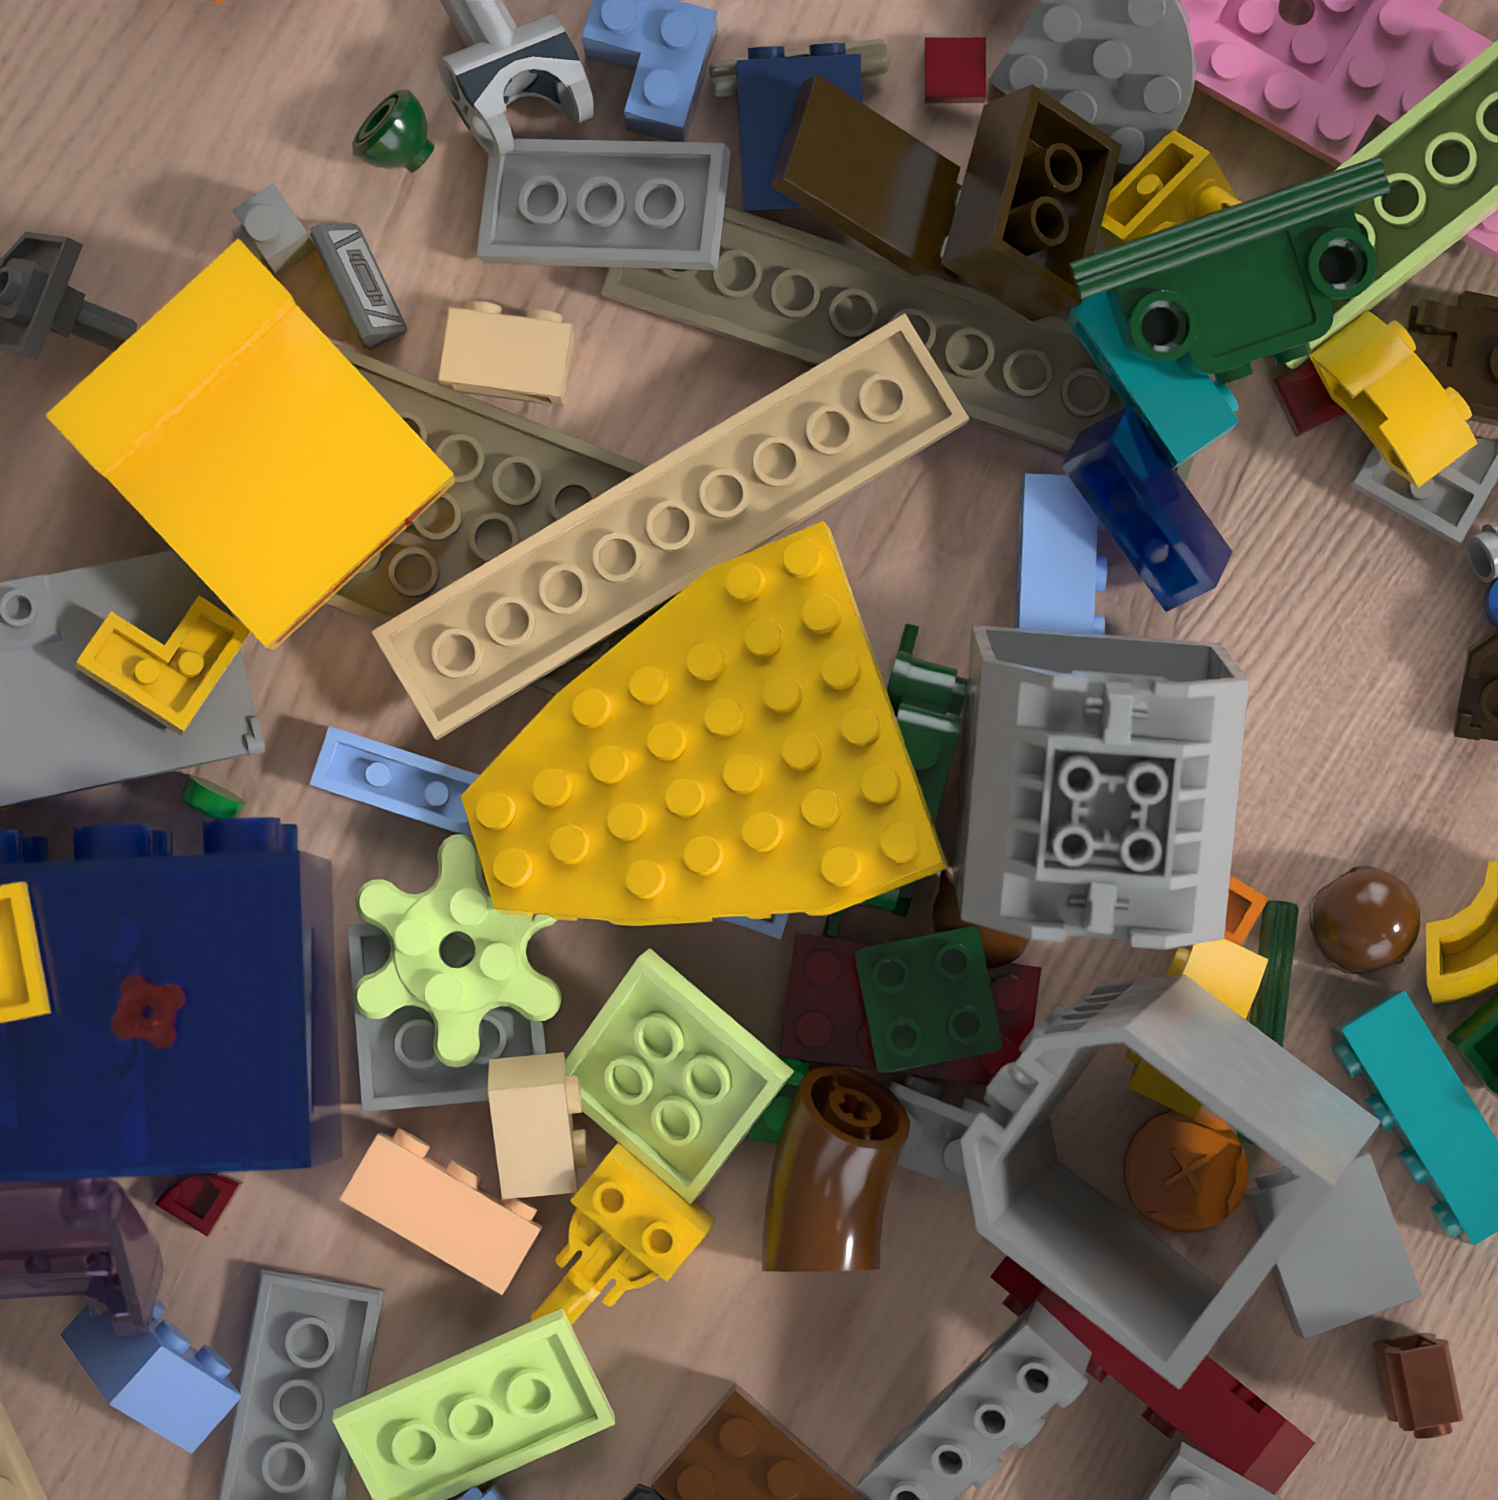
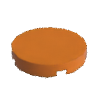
M1173 1109L1151 1117L1133 1134L1124 1154L1123 1181L1131 1203L1148 1221L1171 1232L1199 1233L1219 1224L1238 1208L1247 1188L1248 1160L1238 1137L1223 1120L1201 1110L1195 1120Z

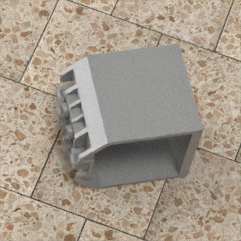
M972 625L952 858V872L961 920L1031 940L1064 942L1065 935L1129 940L1131 947L1170 949L1224 939L1249 679L1221 643Z
M1185 974L1098 985L1090 996L1082 998L1068 1011L1058 1006L1046 1021L1041 1019L1026 1037L1019 1048L1022 1055L1017 1062L1008 1063L996 1074L987 1087V1093L983 1099L991 1105L990 1109L986 1114L981 1112L960 1140L977 1232L1178 1389L1182 1387L1381 1123L1380 1120ZM1123 1042L1303 1179V1182L1223 1287L1057 1160L1050 1116L1103 1044Z

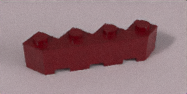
M1008 1255L990 1276L991 1279L1009 1293L1002 1304L1018 1317L1037 1300L1092 1352L1086 1372L1100 1383L1109 1374L1148 1406L1141 1416L1171 1440L1177 1431H1180L1215 1461L1268 1492L1276 1494L1315 1444L1313 1440L1209 1356H1204L1182 1387L1178 1389Z

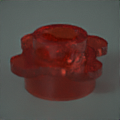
M131 975L124 979L120 985V992L123 996L118 1004L117 1015L111 1020L113 1033L123 1040L130 1039L133 1036L147 1039L155 1048L170 1046L175 1041L177 1035L173 1027L176 1012L183 1007L186 1000L182 988L173 983L163 987L149 984L141 975ZM146 1005H151L154 1008V1015L151 1018H146L142 1014V1010Z

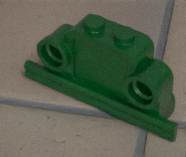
M1377 156L1102 250L1088 257L1070 262L1068 266L1079 300L1106 292L1121 341L1131 354L1141 359L1158 362L1176 359L1178 365L1185 372L1196 376L1214 374L1217 385H1223L1254 374L1251 362L1273 355L1275 364L1279 365L1312 354L1309 342L1323 337L1329 331L1333 322L1334 313L1330 299H1349L1358 296L1370 286L1377 270V257L1370 241L1361 234L1353 205L1390 193V185L1385 176L1382 160Z
M905 624L888 682L887 693L933 825L935 826L962 723L960 714L967 691V679L957 676L958 669L912 657L919 626ZM916 881L855 905L906 918ZM844 909L827 915L823 935L837 937Z

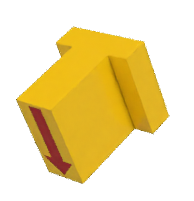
M239 239L233 242L45 415L84 458L115 486L266 648L275 650L455 483L453 472L296 305L291 294Z

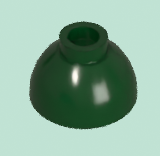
M410 90L393 92L369 114L353 139L352 149L354 156L374 167L390 169L404 166L410 173L418 170L427 161L435 145L427 139L428 122L424 109Z

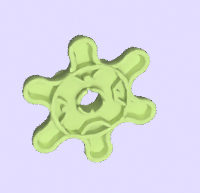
M465 834L451 835L440 845L437 854L439 865L438 877L434 885L426 892L407 894L389 881L375 879L365 883L358 890L355 899L356 910L359 916L365 922L383 930L389 938L391 946L390 956L386 964L376 972L365 975L357 982L353 992L355 1007L362 1015L370 1019L388 1017L395 1010L405 1005H416L424 1008L431 1015L435 1023V1036L433 1040L435 1055L445 1065L455 1068L466 1066L477 1056L480 1047L479 1024L483 1016L491 1009L500 1006L511 1007L521 1013L526 1019L537 1022L552 1018L559 1011L562 1003L558 984L551 978L533 970L526 954L528 941L533 934L542 928L553 925L559 919L534 914L531 917L503 915L495 910L489 889L482 878V865L474 838ZM464 932L474 942L475 955L472 961L465 967L451 968L441 959V944L450 933Z

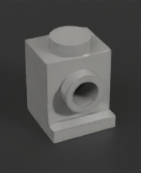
M274 183L232 210L241 225L231 230L232 233L274 277L317 250L310 236Z

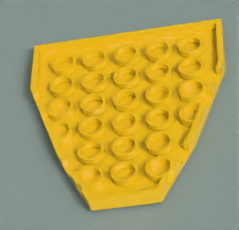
M824 521L706 570L559 691L461 795L494 909L503 915L531 917L534 914L549 915L554 919L577 921V918L608 920L616 925L628 926L712 922L713 917L731 916L764 919L771 918V914L805 912L809 916L830 915L948 868L830 528Z

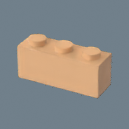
M400 1128L397 1129L394 1136L386 1132L377 1134L339 1200L503 1295L544 1226L533 1219L538 1209L521 1198L503 1200L501 1198L500 1200L479 1187L484 1178L455 1160H451L447 1168L425 1156L430 1148L428 1144Z

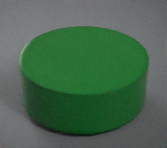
M193 775L189 777L180 795L182 801L191 808L212 819L230 825L237 822L246 805L242 798L229 790Z

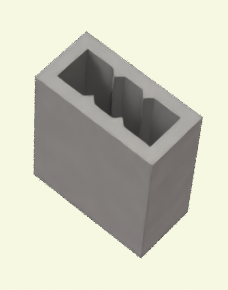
M1360 1151L1271 1269L1293 1331L1303 1339L1423 1297L1371 1154ZM1286 1166L1256 1176L1255 1180L1258 1187L1244 1192L1259 1237L1262 1236L1303 1182L1301 1177L1293 1174Z

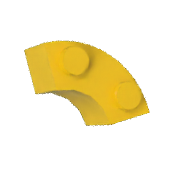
M1366 310L1312 350V354H1309V357L1331 398L1362 428L1378 450L1385 464L1419 488L1478 443L1466 423V420L1472 417V413L1461 395L1451 387L1444 390L1426 365L1414 353L1416 345L1410 334L1399 322L1393 320L1386 325L1377 316Z
M1488 861L1484 885L1469 906L1451 918L1426 923L1427 986L1433 1004L1465 1000L1498 986V861Z
M1226 939L1190 945L1188 949L1182 946L1176 947L1166 966L1163 977L1187 975L1246 1019L1263 977L1268 959ZM1129 1048L1125 1059L1133 1062L1134 1066L1127 1088L1195 1120L1203 1103Z

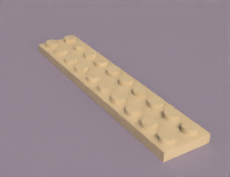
M904 313L371 631L433 737L438 740L666 604L709 568L763 546L967 424L969 417Z

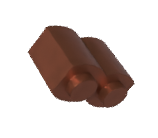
M1416 1333L1374 1342L1373 1349L1387 1419L1392 1422H1398L1399 1427L1403 1431H1413L1415 1439L1435 1438L1452 1433L1451 1423L1460 1422L1463 1419V1413L1448 1341L1436 1339V1335L1433 1333Z

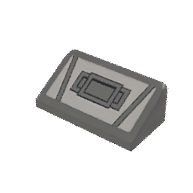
M344 223L323 224L311 228L312 232L309 234L364 348L371 350L403 335L407 331L406 323L360 227L356 224Z

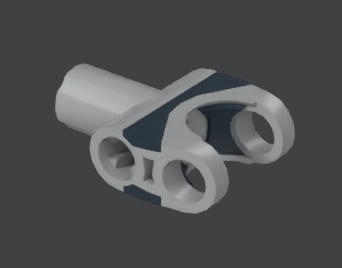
M440 0L466 46L462 50L440 58L439 70L441 79L463 123L488 154L492 157H500L513 151L514 140L512 131L504 113L507 111L506 106L518 98L528 96L542 98L553 104L560 113L564 112L573 124H580L592 119L594 105L588 79L575 47L554 15L549 14L517 27L503 0Z

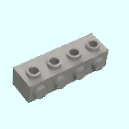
M1036 1300L868 1461L857 1488L870 1500H959L957 1496L970 1484L976 1489L981 1488L1001 1467L1003 1461L999 1458L1000 1455L1013 1443L1019 1449H1022L1039 1433L1045 1424L1042 1416L1054 1404L1057 1403L1061 1408H1066L1080 1395L1089 1381L1084 1374L1092 1352Z

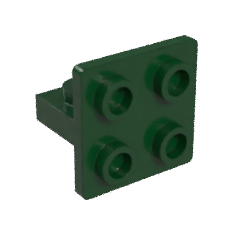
M970 926L858 948L855 951V960L876 1066L880 1073H889L996 1052L1002 1048V1040L978 927Z

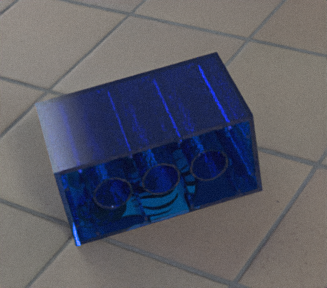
M276 817L202 821L203 854L174 856L173 831L152 830L151 824L139 823L73 827L74 860L49 862L48 837L22 836L21 830H0V886L17 882L27 883L51 1011L49 1014L0 1023V1183L305 1169L343 1157L331 860L298 849V825L281 824V818Z

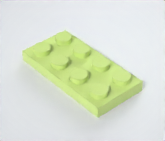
M563 1308L341 1406L333 1410L332 1421L373 1500H446L471 1489L473 1486L476 1487L615 1425V1414Z

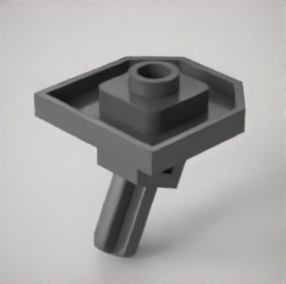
M25 232L0 260V353L38 360L49 331L66 338L71 333L116 351L137 331V323L133 319L84 300L85 293L67 285L83 247V244L71 238Z

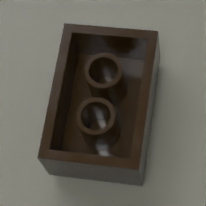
M1033 84L985 104L941 264L1032 322L1081 305L1082 300H1079L1068 263L1088 257L1095 252L1122 145Z

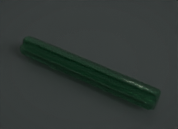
M1270 900L1267 901L1263 908L1258 955L1267 958L1268 962L1252 1003L1250 1023L1283 1048L1299 908L1297 904L1292 902ZM1237 1130L1236 1136L1240 1142L1257 1145Z

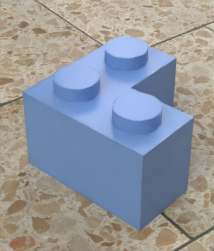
M592 0L582 33L585 57L636 71L624 110L626 129L668 142H686L718 33L717 11L679 0Z
M110 1278L60 1335L111 1406L192 1454L242 1398L241 1394L227 1377L232 1368L211 1347L203 1345L199 1351L191 1347L192 1342L177 1326L166 1319H162L161 1316L166 1311V1308L150 1291L138 1285L132 1292Z

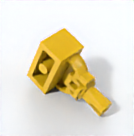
M618 1142L570 1200L576 1208L569 1224V1242L556 1256L555 1262L563 1269L577 1251H581L582 1255L538 1309L531 1313V1321L550 1314L559 1308H563L572 1326L611 1279H615L616 1283L601 1301L608 1307L613 1306L626 1290L645 1286L658 1277L667 1282L706 1236L716 1218L696 1201L689 1204Z

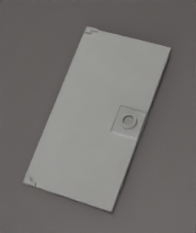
M175 550L0 583V808L236 757L265 753V742L256 715L241 649L182 736L75 668L77 659L111 611L163 645L167 643L199 595L232 616L231 610Z

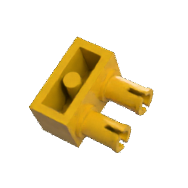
M1172 129L1110 191L1099 236L1106 247L1111 248L1239 204L1242 201L1238 199L1212 153Z

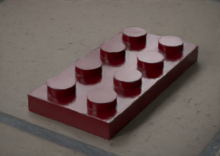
M796 933L779 1056L877 1070L855 960V951L858 948L878 944ZM1009 963L998 968L987 969L1002 1040V1048L999 1051L894 1072L989 1085L1002 1067L1008 1063H1016L1022 1055L1019 1048L1034 1028L1042 967Z

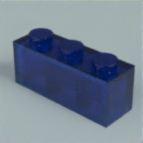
M1130 405L1079 432L1061 467L1165 612L1216 588L1233 551Z

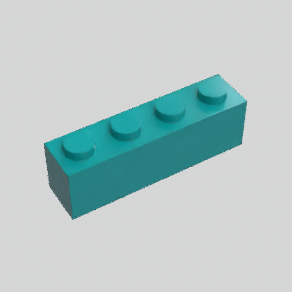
M1392 991L1331 1028V1031L1338 1040V1043L1331 1046L1337 1061L1350 1078L1359 1074L1371 1094L1370 1097L1364 1100L1368 1111L1381 1121L1378 1126L1383 1132L1392 1128L1404 1147V1150L1397 1153L1398 1159L1408 1176L1417 1186L1423 1182L1428 1186L1437 1201L1435 1205L1430 1207V1210L1445 1235L1449 1239L1458 1236L1461 1242L1475 1246L1498 1232V1140L1406 991Z

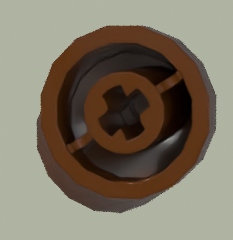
M836 1066L812 1069L802 1078L789 1106L771 1168L763 1228L762 1271L836 1272L880 1269V1241L886 1197L899 1155L908 1139L911 1122L905 1107L891 1090L874 1078L853 1069Z

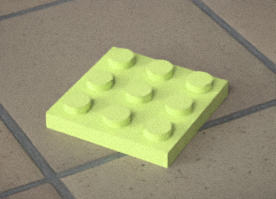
M650 948L637 958L565 1060L567 1076H579L582 1111L689 1204L693 1203L702 1194L794 1073V1070Z

